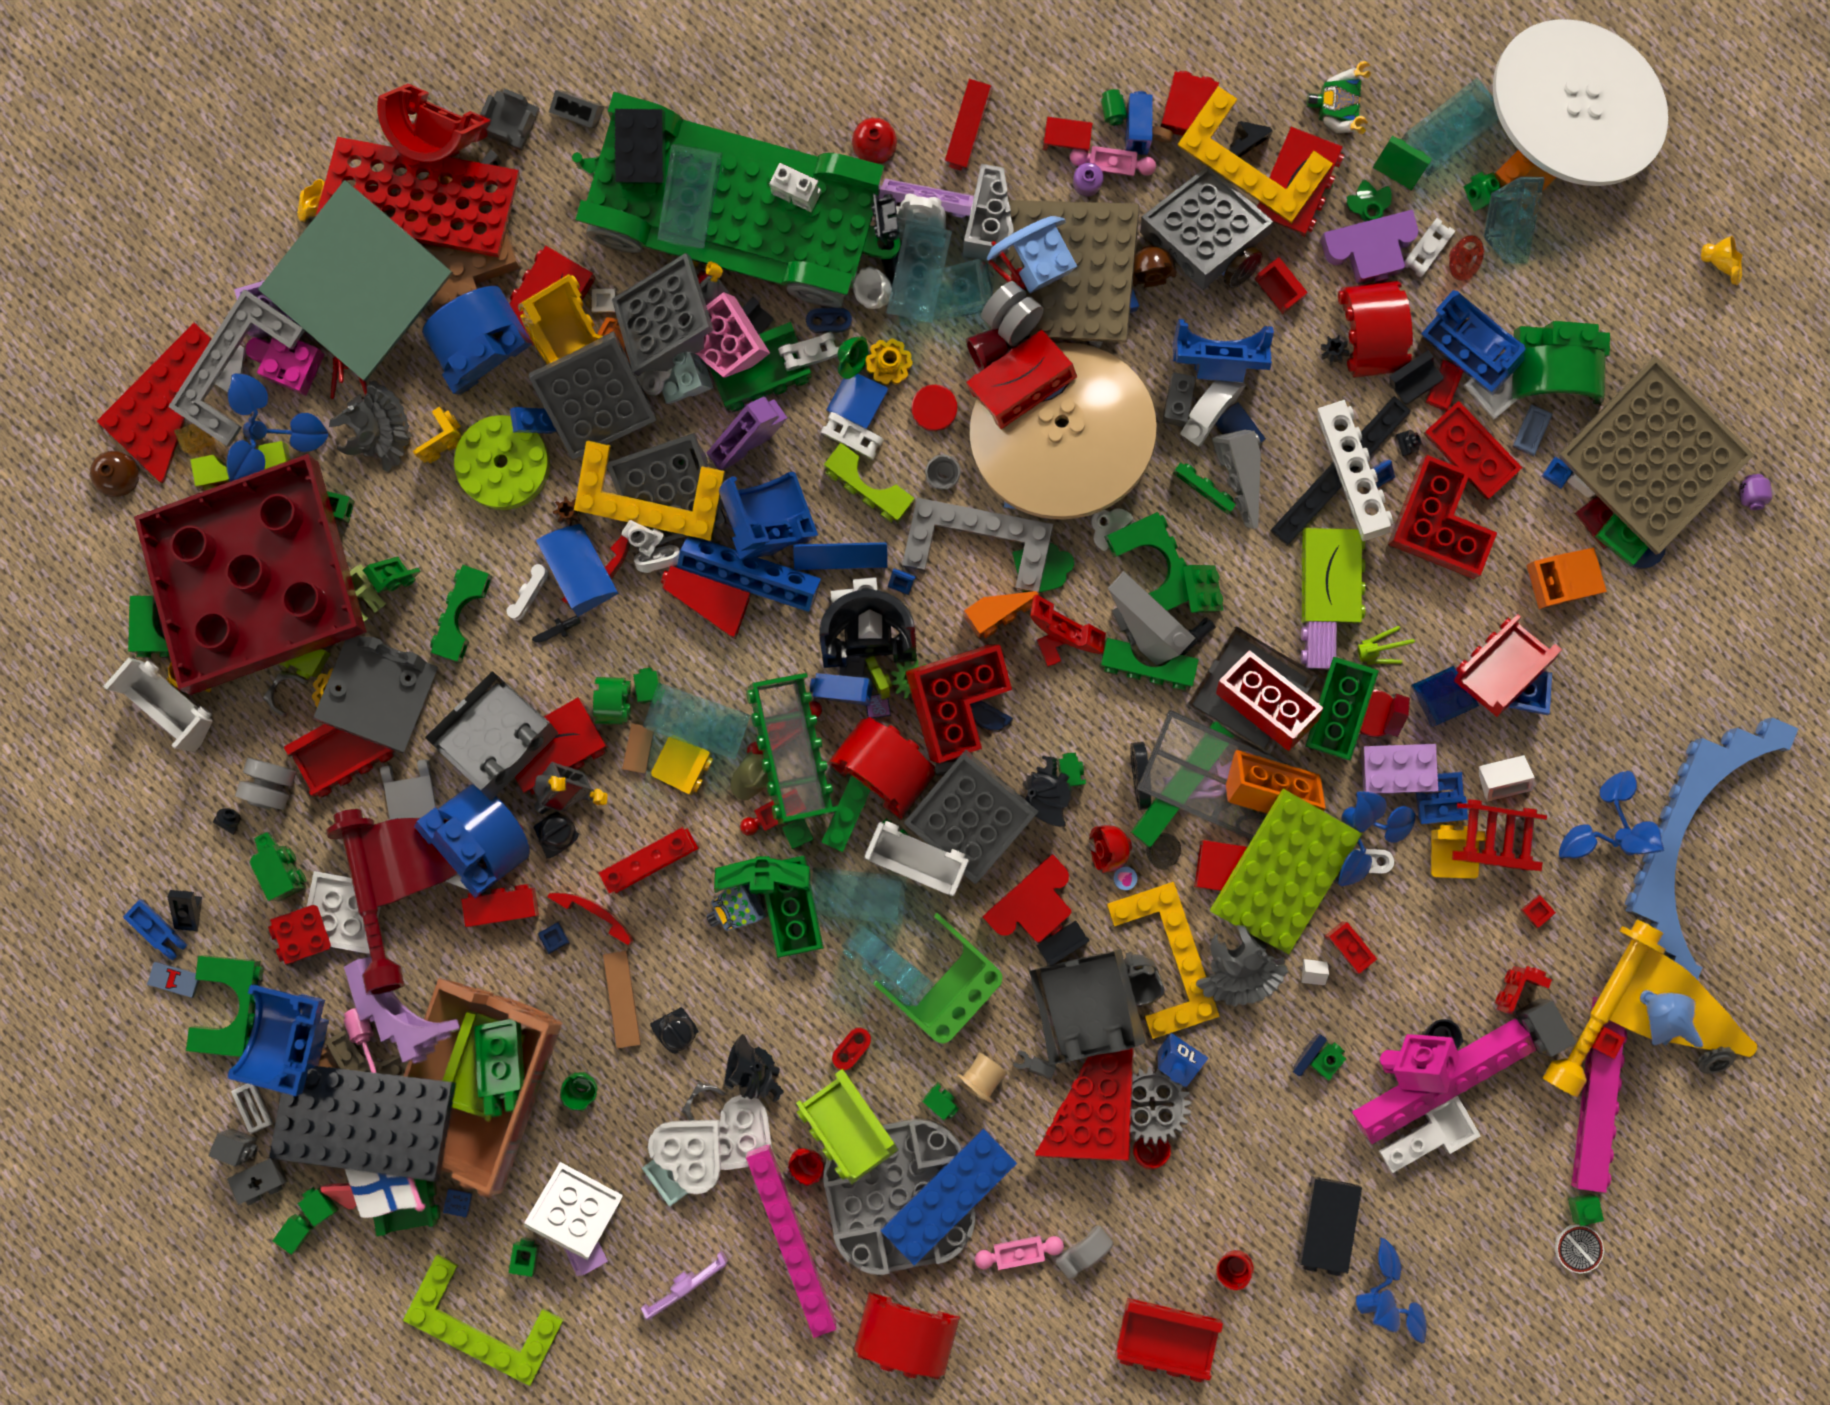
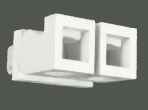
M779 163L769 183L771 194L788 202L792 199L794 205L809 212H812L822 192L817 186L818 180Z

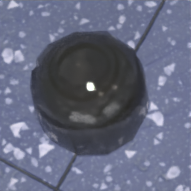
M1165 832L1159 835L1151 847L1146 846L1148 860L1154 867L1162 870H1167L1168 867L1177 864L1182 852L1181 843L1174 835ZM1157 851H1168V852H1167L1166 854H1160V853H1158Z

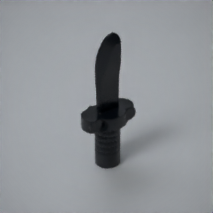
M577 615L561 622L560 618L555 619L556 626L534 636L532 640L537 643L545 642L559 633L565 638L568 636L566 630L580 624L581 621Z

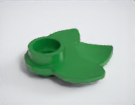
M1363 180L1360 183L1356 195L1347 196L1349 209L1353 213L1359 214L1364 222L1382 218L1383 210L1388 208L1392 201V192L1389 186L1376 191L1367 180ZM1368 210H1374L1375 216H1369Z

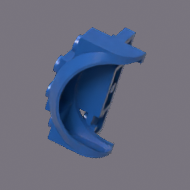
M1178 319L1172 346L1173 361H1176V363L1194 364L1197 379L1243 382L1246 368L1270 370L1272 364L1270 347L1274 330L1272 326H1264L1258 333L1248 338L1234 341H1216L1195 335L1188 329V323L1185 322V319Z

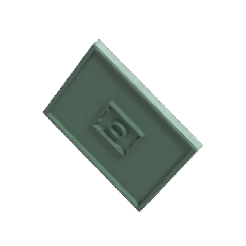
M344 180L258 290L362 380L367 381L452 276L453 272L354 186Z

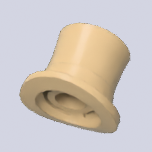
M978 1053L969 1070L963 1076L957 1074L956 1080L974 1096L993 1103L994 1101L990 1096L1007 1075V1072L989 1057Z

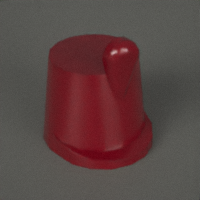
M990 329L966 338L967 349L980 372L1010 352L1005 340L998 334V329Z

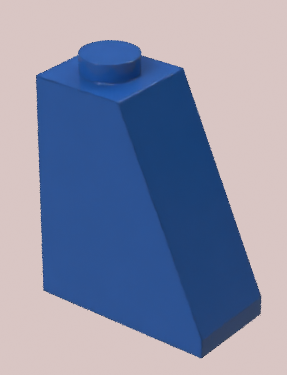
M1144 91L1130 93L1127 103L1125 151L1138 152L1137 155H1148L1152 142L1153 95L1147 94Z
M816 673L815 679H811L810 692H813L812 696L817 699L870 706L874 683L868 678Z

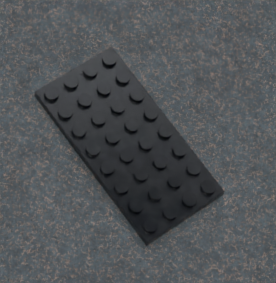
M315 1066V1068L308 1070L302 1094L294 1096L281 1092L269 1158L440 1181L456 1083Z

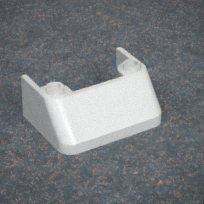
M128 658L103 687L110 691L125 694L176 738V741L172 744L174 748L196 752L202 745L213 722L210 718L212 714L202 706L198 708L157 673L159 668L152 662L147 660L144 663L140 660Z
M886 821L884 825L879 822L864 857L866 860L940 892L954 896L969 861L964 858L965 854L954 849L951 850V853L945 852L899 832V826Z

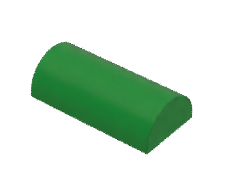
M1333 657L1318 703L1323 707L1319 721L1310 729L1305 747L1351 761L1380 670Z
M805 855L783 860L807 866ZM811 882L810 891L775 883L774 893H764L777 958L824 949Z

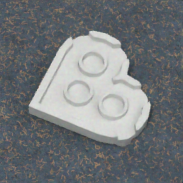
M906 194L900 206H896L897 215L889 216V219L893 217L898 219L900 233L898 237L944 246L946 239V213L941 206L942 201L936 197L925 198L914 194Z
M740 1094L727 1101L721 1111V1170L749 1167L746 1159L747 1152L770 1144L772 1149V1142L765 1105L759 1098H743Z
M719 1120L666 1122L657 1127L649 1138L648 1150L651 1159L653 1158L662 1169L671 1170L675 1182H678L679 1186L685 1189L687 1193H704L717 1184L721 1172Z

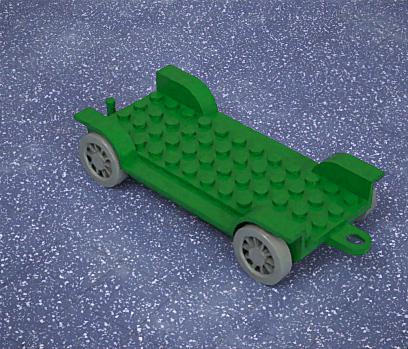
M613 92L608 108L611 120L601 154L594 158H583L579 152L572 155V160L577 168L593 178L587 200H581L575 220L588 224L586 234L590 239L611 249L627 253H639L643 247L679 257L687 253L693 261L708 264L711 261L717 263L722 269L784 286L788 283L787 291L792 296L807 303L827 308H839L842 306L845 295H848L849 288H853L862 254L881 259H891L900 251L899 237L893 241L895 244L893 249H880L877 245L879 239L875 235L874 226L871 225L873 218L871 205L874 203L873 194H876L879 198L880 180L884 165L837 153H822L818 156L683 120L676 112L662 105ZM615 109H663L665 111L666 184L615 182ZM779 163L818 180L817 186L822 192L812 212L794 205L792 199L788 202L771 194L769 183Z

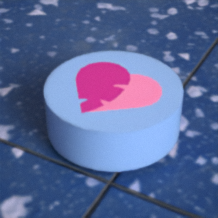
M1121 867L1114 873V884L1121 890H1130L1137 883V874L1130 867Z

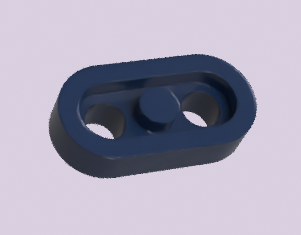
M816 308L807 314L806 324L813 333H843L850 329L852 316L845 308ZM816 318H820L822 323L815 325L813 321ZM838 318L845 319V323L842 325L837 324L836 321Z

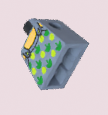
M750 884L726 889L713 899L711 904L715 911L707 914V921L712 927L722 924L723 928L728 931L757 922L767 917V914L757 895L750 893Z

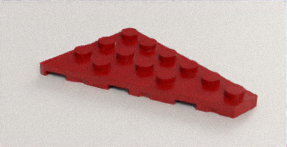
M195 322L96 421L160 483L166 480V475L173 460L174 451L178 445L185 421L183 416L168 406L212 340Z
M1134 1048L1087 1057L1079 1072L1080 1074L1073 1082L1065 1101L1059 1107L1041 1144L1035 1150L1036 1157L1129 1161Z

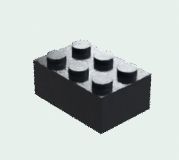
M615 109V182L666 184L665 111L663 109Z

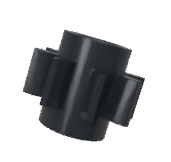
M1340 335L1333 339L1328 336L1327 345L1321 344L1320 349L1326 351L1322 354V360L1328 358L1330 365L1333 362L1342 364V357L1349 356V351L1344 349L1348 346V341L1342 342ZM1331 347H1334L1335 350L1339 349V352L1331 351Z

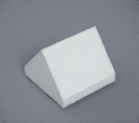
M870 609L859 615L858 637L882 638V615Z
M1304 959L1301 983L1325 985L1329 976L1328 962Z

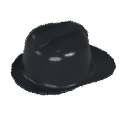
M558 811L548 815L533 827L547 859L558 855L571 846L579 836L573 822Z
M682 1007L650 1023L654 1034L663 1046L673 1054H677L679 1051L689 1047L699 1032L695 1023Z

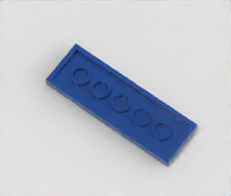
M983 1128L881 1228V1232L915 1266L1017 1165V1162Z

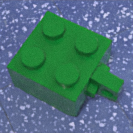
M270 832L263 833L254 838L258 853L251 857L249 863L268 901H282L306 889L304 884L306 877L301 869L297 870L294 864L296 856L292 849H287L286 846H279Z

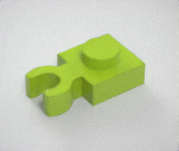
M874 656L865 659L866 667L881 700L890 697L889 688L892 687V683L888 674L883 675Z

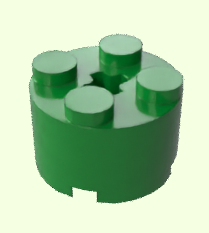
M596 677L595 684H599V690H594L593 717H597L594 723L624 725L631 716V704H627L628 695L631 694V681H626V678Z

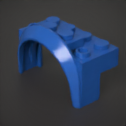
M1453 290L1435 310L1437 316L1425 328L1421 336L1493 396L1525 360V346L1472 304L1459 291ZM1466 318H1469L1468 321L1457 332V328L1463 323V321Z

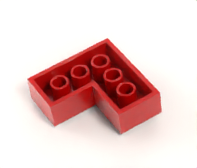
M1426 455L1420 460L1387 545L1475 579L1482 574L1498 532L1454 515L1471 472Z
M988 644L905 671L930 761L941 763L961 756L965 750L971 753L982 749L970 704L1012 690L1001 646Z

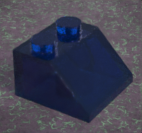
M1454 666L1411 685L1431 727L1479 707L1477 700L1454 682L1458 674Z

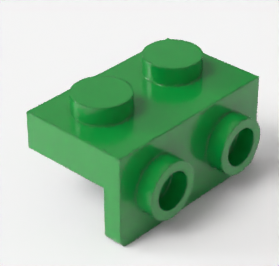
M398 556L369 564L362 570L378 593L387 590L392 592L400 586L406 588L416 581L415 577L421 572L419 568L407 570Z

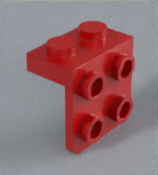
M316 905L270 919L272 925L268 926L272 940L277 939L279 948L276 949L279 961H284L285 965L296 963L297 960L326 951L331 947L320 911Z
M1513 966V969H1509L1505 975L1504 982L1507 984L1504 991H1500L1496 997L1495 1004L1498 1005L1496 1010L1512 1014L1525 982L1549 989L1552 979L1545 977L1546 972L1535 967L1526 966V968Z

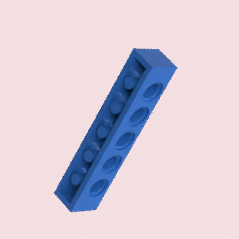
M688 536L685 540L677 563V568L807 612H810L821 581V578L758 557L740 559L737 550L692 536Z

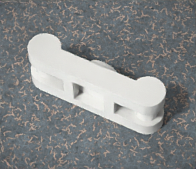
M1439 218L1435 219L1404 261L1405 268L1414 270L1416 272L1415 275L1419 278L1423 276L1455 232L1451 227L1448 229L1441 224L1442 221ZM1435 231L1443 236L1440 241L1432 236ZM1419 256L1424 260L1423 264L1417 262L1415 258Z
M833 332L780 347L778 351L780 356L784 357L786 371L796 370L837 357L839 347L835 346ZM825 344L827 351L822 352L820 346ZM796 353L798 359H794L792 354Z
M831 412L828 417V424L826 427L823 426L820 433L874 460L876 456L875 451L878 446H881L884 439ZM837 424L843 427L840 433L834 431ZM864 438L870 441L867 448L861 445Z
M536 564L532 567V577L528 584L524 583L518 592L520 597L516 604H512L507 608V615L513 620L519 621L524 617L548 578V571L542 565Z

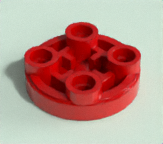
M937 384L927 385L921 388L912 400V416L916 424L925 430H944L953 423L957 415V400L954 394L944 386Z
M1373 690L1360 730L1361 734L1369 737L1386 735L1384 733V726L1390 714V706L1393 700L1386 692Z

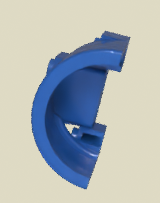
M498 286L478 288L455 298L437 310L427 320L422 329L425 340L444 370L442 376L452 393L458 395L463 394L478 384V379L511 356L516 357L533 345ZM503 331L500 339L491 336L494 333Z
M788 472L767 483L737 490L735 485L737 478L730 477L719 487V494L733 532L736 535L732 539L740 559L772 556L789 545L807 543L819 536L795 472Z
M474 784L466 787L438 809L435 807L417 820L414 826L428 844L432 843L461 877L460 881L475 898L525 861L530 855L528 840L510 810L497 796L489 800ZM444 818L449 820L445 824L443 823ZM482 858L486 863V869L478 865V862Z
M250 985L248 994L254 996L256 1005L254 1025L245 1051L236 1065L229 1069L228 1078L294 1096L300 1095L304 1090L308 1070L319 1065L329 1020L321 1018L325 1000L305 994L294 995L258 985Z

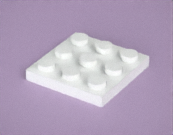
M314 871L307 907L311 905L318 907L331 947L370 954L363 918L359 915L352 879L350 877ZM378 907V913H377V918H378V919H379V914H380V909H381V907Z
M560 1162L525 1221L524 1227L588 1260L623 1195Z

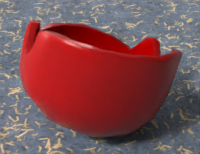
M1142 1137L1137 1142L1135 1141L1133 1144V1157L1137 1164L1145 1169H1157L1166 1164L1171 1156V1145L1168 1139L1166 1144L1162 1142L1161 1138L1158 1139L1156 1146L1152 1144V1139H1149L1147 1145H1144V1138Z

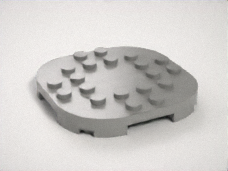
M909 1119L883 1124V1128L899 1150L853 1184L847 1178L842 1180L835 1170L838 1164L834 1159L829 1161L827 1158L823 1182L834 1240L841 1255L861 1271L884 1275L893 1271L933 1263L940 1264L959 1254L971 1238L975 1225L974 1207L914 1266L881 1232V1228L962 1149L957 1138L943 1125L928 1119Z

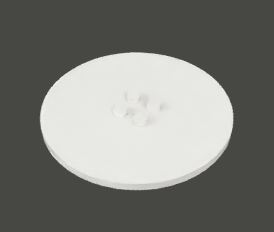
M1561 19L1541 22L1517 35L1506 47L1496 65L1493 78V98L1502 127L1513 144L1525 157L1555 177L1587 186H1605L1620 183L1644 170L1657 156L1664 143L1668 128V108L1659 79L1645 58L1634 47L1607 29L1577 20Z

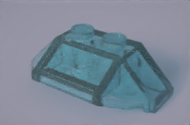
M1519 177L1490 195L1483 237L1504 263H1528L1544 177Z

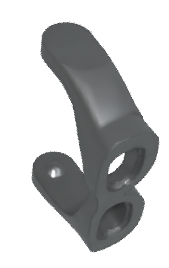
M282 670L264 695L263 700L268 703L273 711L286 718L287 714L279 710L274 703L273 696L276 687L280 682L289 678L297 679L305 685L309 682L298 675L286 673Z
M699 1081L681 1112L686 1115L689 1121H694L690 1106L693 1098L698 1093L704 1090H714L724 1096L726 1092L714 1085Z

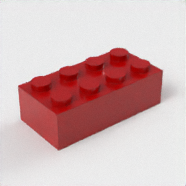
M1248 651L1219 680L1216 691L1220 698L1287 751H1290L1319 721L1323 707L1251 651Z

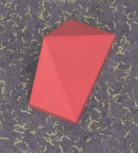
M349 1183L325 1184L321 1186L322 1193L348 1210L354 1209L357 1206Z

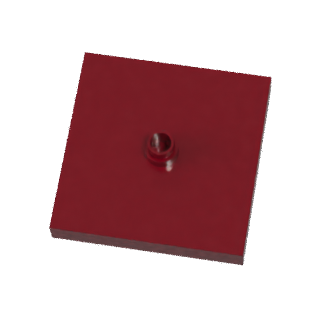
M309 454L134 516L179 690L193 695L367 633L319 462Z

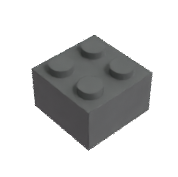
M1539 998L1516 1011L1518 1016L1516 1019L1531 1035L1536 1049L1534 1052L1552 1057L1576 1044L1553 1000Z

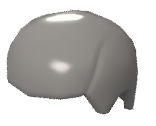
M945 454L933 457L928 461L925 469L926 480L935 489L952 488L959 481L961 475L959 463L952 456ZM938 473L945 475L948 478H942L939 476Z

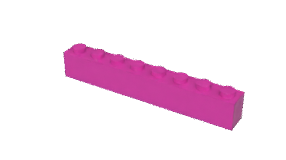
M1593 997L1592 1009L1595 1003L1597 1002L1598 997ZM1611 1020L1603 1025L1626 1038L1623 1043L1626 1044L1627 1031L1625 1027ZM1623 1045L1615 1059H1611L1593 1048H1590L1586 1056L1584 1074L1587 1082L1582 1089L1571 1186L1577 1189L1606 1193L1607 1187L1611 1183L1609 1165L1614 1158V1152L1611 1147L1612 1139L1616 1137L1615 1116L1619 1112L1617 1094L1622 1087L1620 1068H1623L1625 1061L1624 1054H1622Z
M1516 1018L1458 1051L1459 1059L1447 1094L1403 1090L1398 1085L1352 1111L1358 1127L1369 1142L1374 1144L1536 1051L1531 1035Z
M767 1144L747 1152L746 1159L813 1338L836 1330L834 1314L771 1146Z

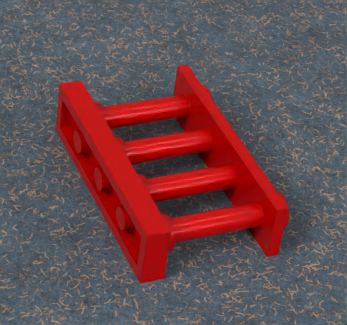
M1468 799L1467 804L1457 803V808L1469 810L1466 847H1463V851H1453L1452 860L1527 871H1542L1543 862L1533 861L1531 848L1534 819L1547 820V815L1537 814L1538 809L1523 808V811L1485 806L1482 805L1481 800ZM1479 811L1488 813L1484 850L1482 849V853H1477L1478 848H1475ZM1497 814L1506 815L1503 852H1500V856H1497L1496 851H1494ZM1516 817L1525 818L1522 850L1518 858H1515L1513 853Z
M681 827L598 872L608 893L615 892L617 894L698 850L699 847L689 829L684 830Z

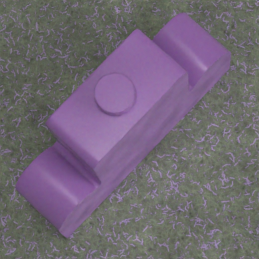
M1412 209L1324 232L1320 240L1325 257L1330 264L1341 265L1347 258L1350 259L1357 284L1374 280L1375 283H1382L1389 280V276L1399 274L1405 267L1400 248H1406L1412 244L1418 235V226Z
M766 397L757 399L744 407L706 453L718 470L726 469L744 458L748 453L747 451L768 441L785 423L788 417L775 399L768 401Z

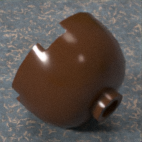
M1148 245L1135 255L1133 286L1136 287L1138 284H1144V288L1166 284V279L1170 276L1176 277V265L1167 250Z
M107 451L94 459L90 466V479L99 492L109 497L125 496L135 489L139 481L138 465L131 456L123 452Z

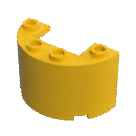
M566 275L518 305L519 311L524 312L520 316L523 325L546 364L571 354L603 337L595 333L593 320L588 314L585 315L582 309L584 305L578 290L580 285L573 275Z

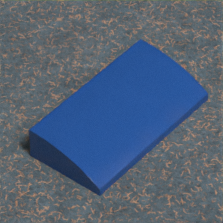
M582 524L561 528L536 539L571 609L577 617L619 594Z

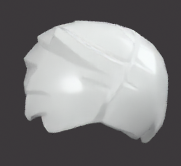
M873 267L863 268L856 274L853 290L859 303L868 309H877L888 304L893 296V289L885 274Z

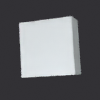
M592 289V313H616L612 299L616 297V290Z

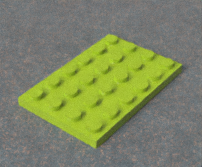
M1282 789L1210 908V911L1235 926H1245L1250 934L1290 954L1362 833L1291 792Z

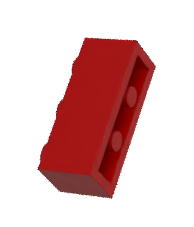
M528 884L514 886L515 891L506 892L505 888L492 889L491 894L483 896L481 894L477 898L471 893H467L468 898L461 899L465 927L539 916L535 888H529Z

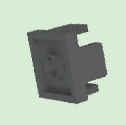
M504 88L503 93L496 91L494 97L488 95L480 115L491 120L490 126L487 127V137L523 150L540 109L528 103L525 96Z

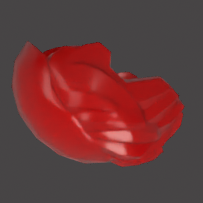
M800 1148L792 1153L788 1169H790L789 1172L791 1176L795 1177V1180H798L800 1184L809 1186L823 1178L824 1161L822 1156L816 1151Z

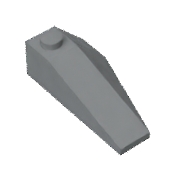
M981 164L964 239L963 256L987 260L988 254L993 247L991 242L999 243L1012 235L1014 228L1011 220L1004 168ZM1010 247L1003 251V253H1008L1010 251Z
M1242 430L1212 437L1220 465H1225L1229 472V477L1226 480L1232 490L1238 494L1235 497V502L1245 527L1258 528L1261 461L1259 436L1255 431Z
M1124 571L1108 587L1139 650L1155 665L1180 655L1195 639L1188 630Z

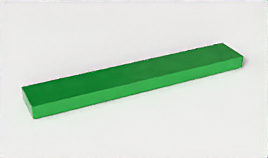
M1214 721L1209 727L1231 739L1234 737L1217 721ZM1205 732L1184 761L1208 771L1228 745V742ZM1180 766L1159 794L1183 804L1204 776L1184 766ZM1156 798L1130 833L1147 847H1151L1180 808Z

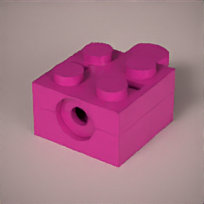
M274 337L271 342L260 338H252L247 342L245 348L246 354L252 360L261 363L257 374L268 381L304 396H307L325 355L318 348L299 340L295 347L291 349Z
M1406 1034L1401 1051L1385 1050L1380 1056L1384 1072L1395 1074L1400 1089L1447 1094L1459 1059L1453 1038Z

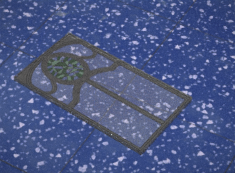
M1169 710L1137 790L1252 840L1268 813L1228 802L1226 782L1234 752L1240 750L1283 764L1287 763Z

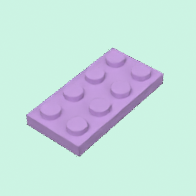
M890 179L884 180L879 192V198L881 199L885 194H892L896 204L897 202H902L906 194H914L925 198L936 197L942 201L941 206L945 211L952 212L953 216L964 218L965 215L970 216L974 198L972 195Z

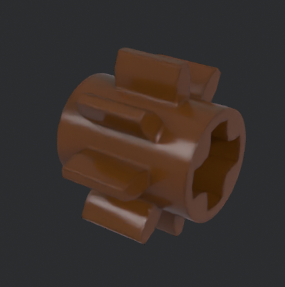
M564 496L563 502H555L558 508L553 511V514L560 515L558 519L560 524L564 520L567 521L569 526H572L573 520L580 522L578 517L580 511L574 510L576 499L570 502ZM567 506L573 510L569 512V516L563 513V511H566Z

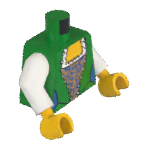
M1362 61L1356 68L1341 72L1328 79L1327 82H1324L1320 94L1308 93L1306 107L1319 108V120L1323 121L1324 125L1335 133H1349L1355 130L1359 134L1366 132V129L1360 126L1364 123L1367 124L1368 121L1363 116H1359L1362 79L1358 78L1359 76L1363 78L1371 76L1370 71L1363 72V69L1369 67L1370 64Z

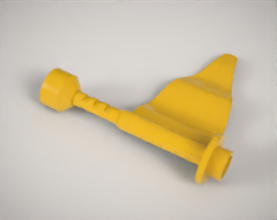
M1637 919L1631 930L1623 926L1619 930V932L1632 939L1590 1012L1591 1018L1568 1059L1562 1058L1552 1061L1543 1079L1578 1098L1587 1082L1581 1065L1603 1025L1608 1023L1609 1020L1652 1039L1647 1005L1640 1001V995L1645 990H1649L1657 995L1662 993L1682 994L1695 1001L1693 1025L1703 1042L1701 1049L1712 1050V1048L1718 1049L1721 1046L1724 1048L1730 1047L1736 1054L1751 1057L1757 1051V1044L1742 1031L1730 1014L1688 970L1663 955L1666 949L1658 945L1664 933ZM1681 1036L1672 1038L1669 1042L1695 1047Z

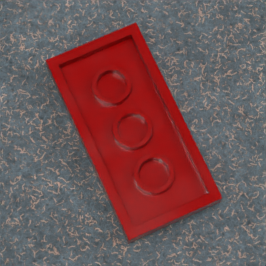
M1457 401L1423 433L1454 466L1471 472L1468 481L1486 500L1490 499L1523 468L1460 401Z

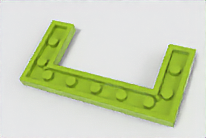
M437 1254L403 1321L530 1386L564 1319L542 1309L521 1352L437 1309L458 1267L454 1262Z

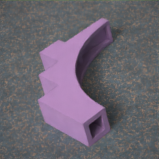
M371 957L358 959L344 966L360 1021L370 1019V1022H375L381 1042L390 1039L392 1043L396 1042L402 1063L412 1060L413 1064L427 1060V1055L435 1052L434 1045L438 1044V1041L452 1037L451 1033L460 1029L457 1019L443 1023H434L416 1016L400 1002L393 991L378 995H367L362 974L372 962Z

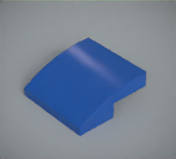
M856 374L851 379L843 378L826 411L836 413L868 429L889 388L860 374Z
M1462 772L1437 774L1438 791H1453L1429 794L1416 793L1420 824L1468 820L1467 809L1457 808V803L1467 804L1466 796H1464Z

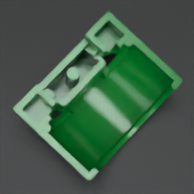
M1552 321L1543 328L1520 326L1514 330V338L1525 346V360L1513 372L1512 398L1522 399L1538 394L1568 393L1591 397L1594 399L1593 404L1604 402L1606 357L1610 355V333L1599 332V324Z

